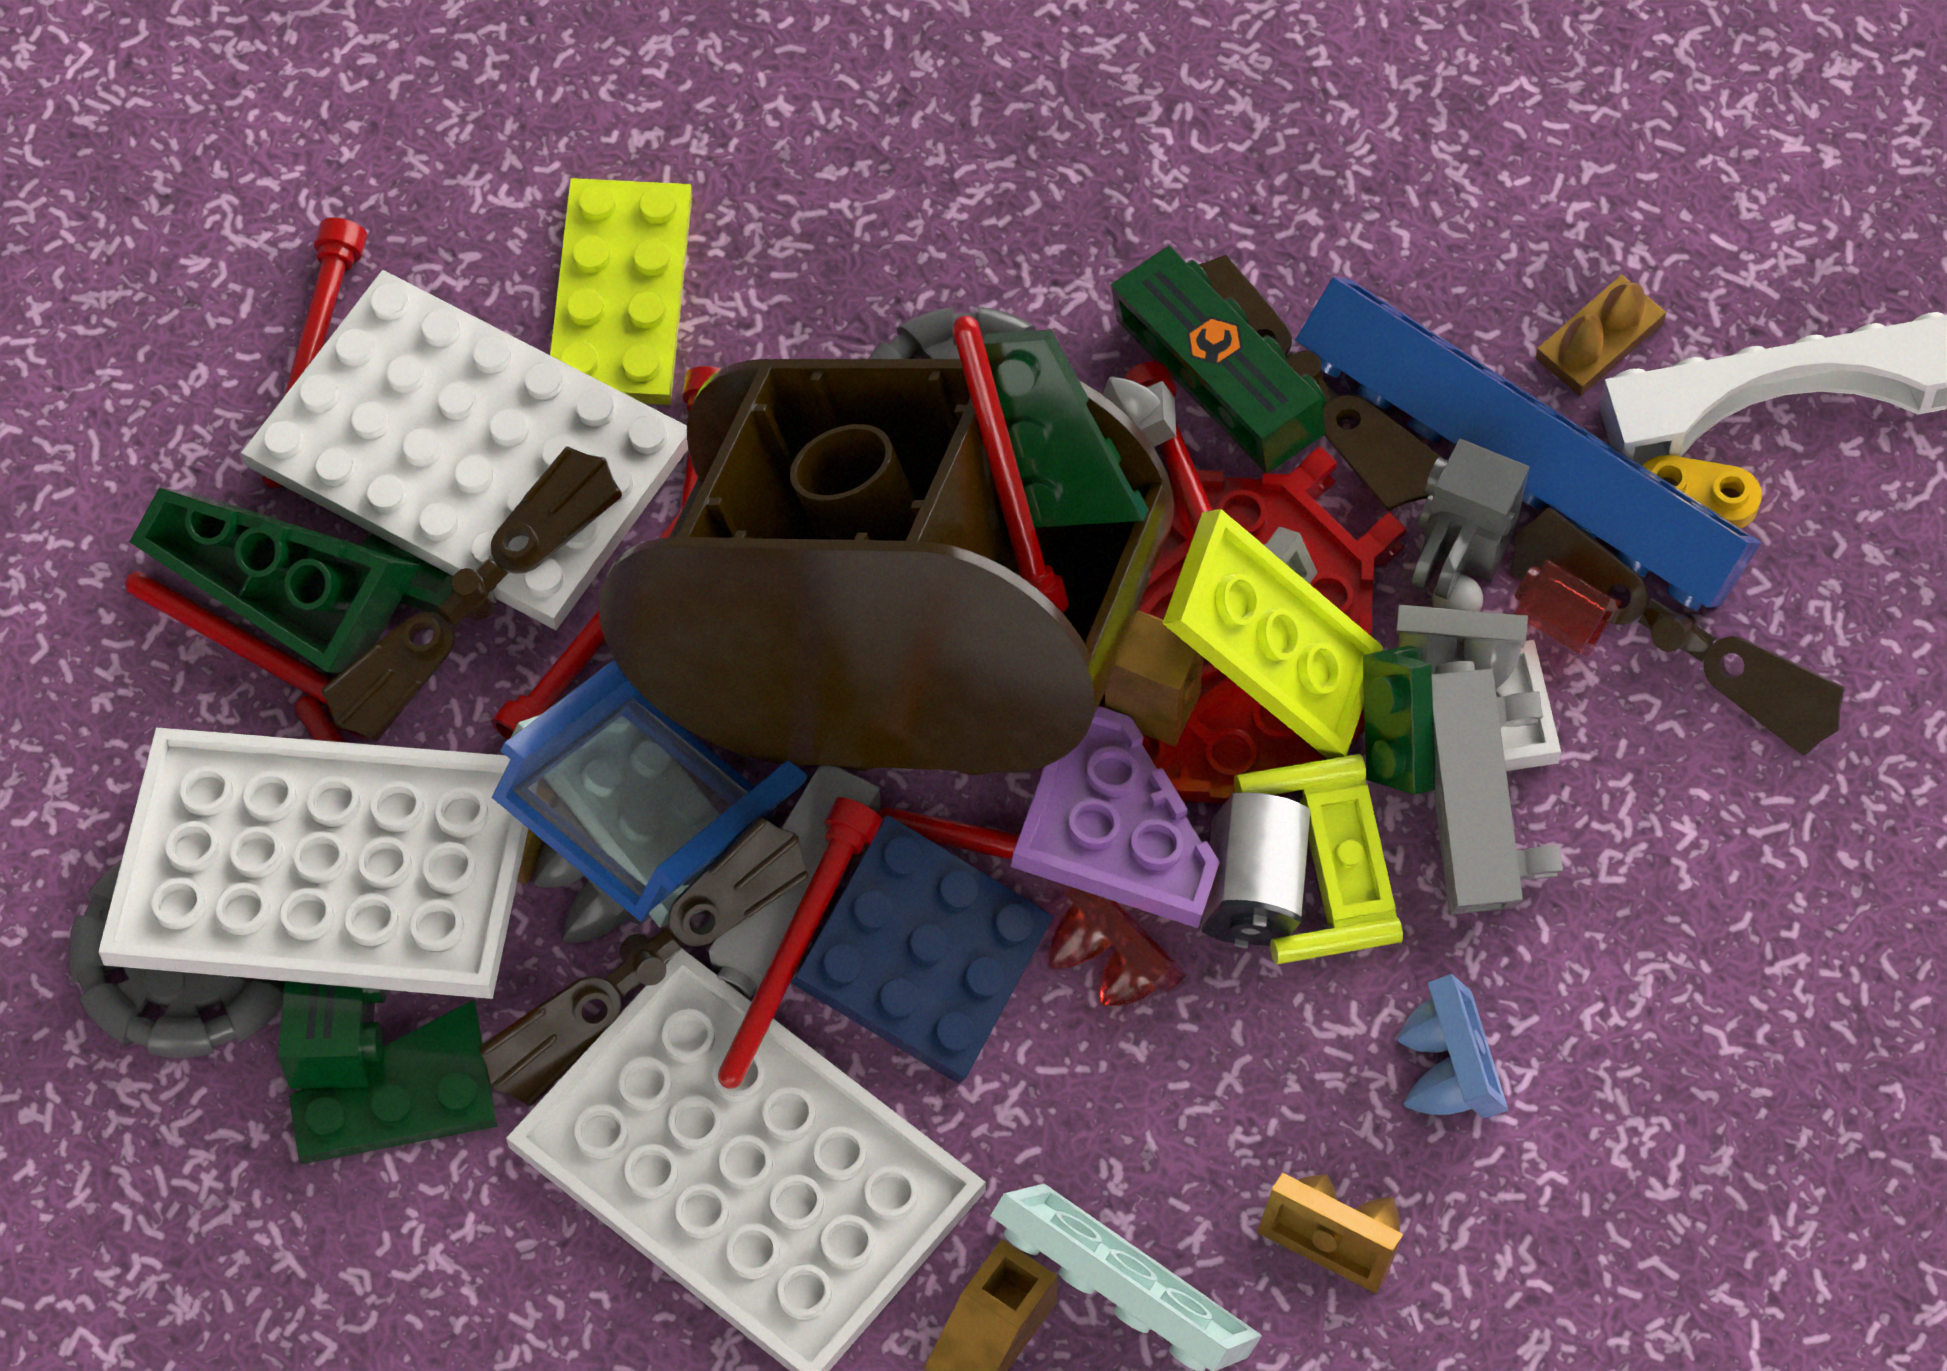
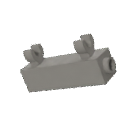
M1456 661L1440 664L1435 667L1436 674H1432L1435 790L1433 791L1449 913L1454 915L1515 908L1523 900L1520 880L1553 878L1558 876L1557 872L1563 871L1560 845L1516 850L1501 727L1536 725L1538 723L1537 719L1543 717L1540 691L1496 697L1493 668L1475 670L1473 661Z
M819 765L782 827L799 837L801 855L809 876L753 916L745 919L715 939L709 949L711 970L717 975V978L724 980L747 999H750L752 994H756L829 843L825 839L828 828L825 826L824 821L837 797L849 798L868 806L878 813L881 810L880 787L836 766ZM863 846L861 851L864 852L867 846ZM852 854L841 879L843 878L844 874L846 873L856 854ZM809 948L806 949L805 954H804V956H803L801 962L803 961V959H804L806 953L808 952Z

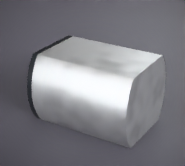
M1233 793L1212 819L1210 847L1220 863L1203 912L1201 932L1217 940L1235 943L1234 946L1247 949L1248 944L1270 946L1271 939L1290 936L1301 923L1310 821L1309 808L1290 799L1262 793Z

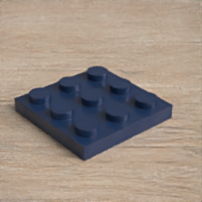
M887 814L873 842L864 850L793 976L791 984L945 1077L961 1083L967 1078L1054 915Z

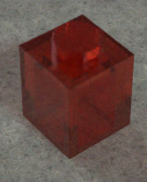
M1546 560L1541 569L1533 566L1522 579L1515 593V599L1521 603L1514 614L1528 616V624L1576 653L1589 656L1622 601L1562 565Z

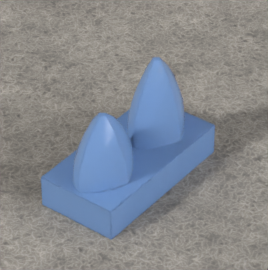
M1452 973L1428 982L1432 997L1419 1005L1408 1017L1400 1031L1398 1041L1410 1049L1420 1052L1438 1053L1449 1051L1450 1057L1434 1065L1416 1082L1404 1100L1405 1107L1431 1115H1450L1473 1109L1482 1118L1508 1111L1509 1109L1472 991Z

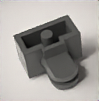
M1460 438L1449 460L1437 458L1424 490L1425 493L1430 495L1422 509L1418 527L1425 529V539L1422 554L1413 574L1412 586L1425 591L1440 562L1444 563L1436 586L1435 595L1449 600L1462 572L1490 583L1492 582L1516 531L1530 466Z

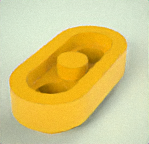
M1672 455L1656 456L1642 465L1660 478L1667 477L1675 480L1678 483L1675 486L1677 489L1740 529L1749 525L1758 513L1762 499L1761 487L1757 479L1743 468ZM1732 488L1740 496L1730 498L1725 496L1720 490Z

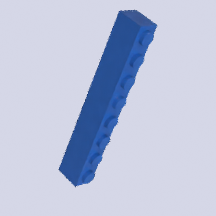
M1332 277L1295 339L1296 342L1320 358L1323 372L1338 378L1343 371L1361 383L1357 393L1369 402L1384 410H1389L1391 405L1394 404L1412 417L1407 425L1425 438L1439 443L1442 437H1445L1454 444H1457L1460 438L1530 466L1522 501L1540 510L1545 503L1564 514L1566 519L1594 540L1598 536L1618 549L1615 556L1640 576L1646 577L1649 570L1668 581L1670 584L1666 589V593L1693 610L1698 611L1702 604L1708 608L1720 607L1762 543L1351 279Z

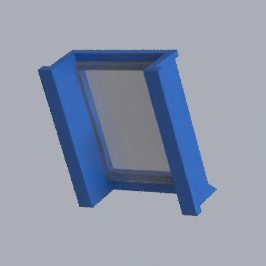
M614 659L504 743L501 752L510 761L491 798L642 922L647 918L652 909L724 851L757 817L767 816L770 818L776 806L803 785L808 775L791 761L787 760L758 785L754 786L685 728L651 704L632 685Z

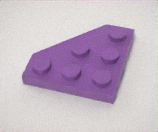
M1098 706L1091 726L1080 744L1065 757L1044 767L1014 850L1010 867L1198 928L1220 861L1207 841L1201 842L1186 817L1188 809L1163 768L1157 770L1142 745L1143 736L1130 716Z

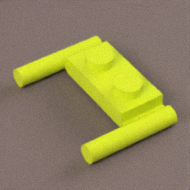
M1361 754L1235 775L1234 777L1236 793L1247 792L1276 795L1302 790L1303 798L1300 800V803L1310 809L1308 839L1328 926L1332 925L1333 928L1271 939L1270 950L1276 965L1396 944L1403 941V930L1401 922L1396 916V907L1368 784H1366L1365 762Z

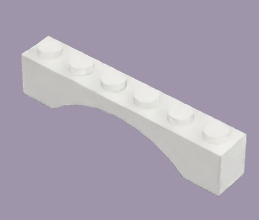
M1932 312L1921 315L1912 322L1890 326L1878 323L1868 324L1848 334L1827 338L1822 335H1810L1797 340L1793 344L1765 349L1762 346H1751L1726 357L1710 360L1693 357L1682 360L1672 367L1651 371L1643 369L1623 371L1613 378L1605 379L1599 406L1610 445L1640 465H1643L1651 458L1661 455L1682 457L1696 439L1722 419L1752 404L1791 394L1811 392L1856 394L1889 402L1918 415L1947 409V315Z

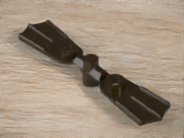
M1227 255L1199 264L1207 274L1212 288L1224 300L1227 297L1234 299L1245 312L1249 325L1261 337L1265 335L1272 337L1283 350L1287 363L1300 376L1308 374L1317 382L1326 399V404L1323 406L1326 430L1324 436L1385 509L1392 511L1394 508L1406 503L1422 499L1427 500L1430 494L1425 493L1424 490L1429 474L1437 458L1442 457L1366 399L1354 395L1339 396L1323 381L1321 360L1315 353L1300 351L1288 354L1292 346V336L1289 327ZM1345 419H1355L1359 422L1357 427L1349 430L1338 426Z
M566 446L495 532L491 541V554L494 560L489 556L476 570L464 568L456 572L452 578L454 592L436 609L439 614L421 612L411 616L322 688L321 692L330 706L335 725L339 730L356 733L373 741H378L451 653L455 638L450 624L455 627L464 617H469L473 620H483L489 617L494 612L497 603L492 591L508 572L522 574L534 570L622 497V492L613 479L606 458L585 454ZM522 535L529 537L528 543L523 549L519 551L508 549V545L513 538ZM426 629L434 631L432 640L426 645L418 646L414 644V638L420 631Z
M1551 507L1546 508L1533 522L1516 532L1515 555L1511 574L1514 577L1612 624L1624 625L1640 617L1638 623L1651 630V637L1656 647L1666 652H1672L1681 648L1702 662L1704 660L1703 665L1706 678L1715 689L1800 754H1808L1821 741L1839 731L1840 710L1845 692L1844 686L1744 638L1728 636L1714 642L1716 637L1699 628L1691 614L1685 612L1675 613L1652 598L1648 603L1647 585L1637 572ZM1615 584H1623L1630 590L1631 600L1627 606H1621L1614 601L1612 589ZM1729 653L1739 655L1744 662V671L1739 676L1730 674L1725 668V657Z
M761 816L757 817L674 900L668 914L670 929L666 927L651 939L644 934L630 935L620 946L619 954L622 963L606 977L607 979L599 976H586L576 980L480 1045L479 1050L486 1065L491 1088L511 1095L526 1105L531 1106L617 1019L621 1007L619 993L622 997H625L640 983L645 985L660 983L666 975L665 963L684 948L682 943L690 946H702L711 943L808 878L809 874L801 855L799 837L793 832L777 827ZM700 910L710 911V918L704 926L699 928L690 927V919L694 913ZM592 999L603 1001L602 1008L596 1015H582V1008L586 1002Z

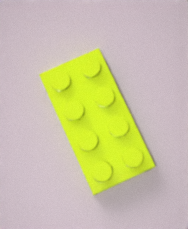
M570 178L550 356L644 404L671 405L692 203L691 184Z
M1222 509L1202 512L1162 624L1324 757L1330 759L1347 756L1364 706L1363 655L1382 651L1383 646Z

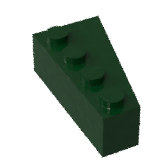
M160 487L129 541L326 672L333 673L344 671L377 643L420 566L194 492Z

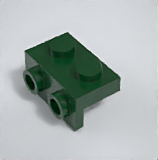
M1411 645L1363 655L1366 780L1413 795L1435 790L1432 664L1423 662L1421 649Z

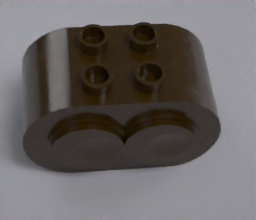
M756 359L737 362L714 373L697 393L687 420V444L691 462L698 479L669 538L648 540L625 551L610 568L601 588L599 598L601 628L608 648L619 668L632 685L651 704L674 722L697 736L724 749L750 758L777 764H783L789 760L797 765L842 766L843 768L856 771L872 768L951 770L967 775H982L990 772L1016 773L1041 768L1058 761L1074 750L1086 736L1171 529L1174 515V500L1168 474L1154 447L1138 426L1113 402L1080 381L1089 398L1086 405L1104 439L1110 437L1121 457L1119 466L1133 491L1139 490L1149 511L1143 521L1035 528L1044 564L1051 566L1054 574L1061 576L1063 579L1069 606L1064 612H1061L1037 588L1017 575L1019 573L960 359Z

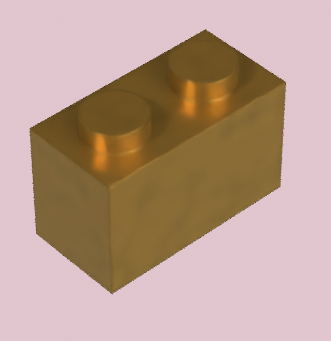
M1138 610L1105 689V708L1130 716L1141 734L1176 747L1201 693L1203 656L1162 624V619Z

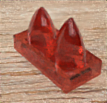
M1073 887L1065 893L1073 904L1061 918L1052 937L1048 966L1051 969H1062L1080 965L1097 957L1113 944L1117 949L1107 961L1101 977V1004L1104 1006L1129 1005L1144 999L1157 988L1168 993L1187 976L1181 967L1118 902Z

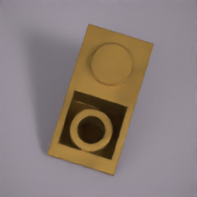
M1001 1239L961 1293L924 1366V1371H1008L1057 1304L1058 1275Z

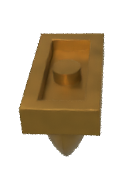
M1621 274L1537 348L1535 359L1581 397L1664 323L1667 312L1644 294V289L1640 284L1631 283Z
M1282 1173L1271 1190L1257 1231L1258 1234L1377 1294L1389 1273L1403 1236L1400 1233L1399 1212L1392 1196L1378 1198L1353 1209L1337 1201L1335 1188L1327 1174L1312 1175L1296 1180Z

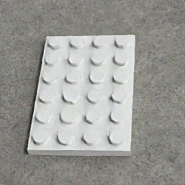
M382 270L241 452L245 466L452 576L464 568L476 570L489 556L494 560L491 554V541L495 532L566 446L585 454L606 458L613 479L622 492V497L537 568L522 574L508 572L492 591L497 600L557 630L686 453L688 444L687 425ZM522 535L513 538L508 545V549L511 551L523 549L527 545L529 537Z
M156 727L98 951L101 960L106 966L493 999L528 828L491 798L510 759L506 755ZM538 782L527 790L534 797Z
M682 949L666 964L664 979L656 985H646L617 1019L612 1022L506 1138L508 1147L789 1371H830L986 1192V1182L775 1019L772 1020L742 1084L734 1089L724 1088L718 1081V1071L748 1011L751 1001L724 980L717 978L715 973Z

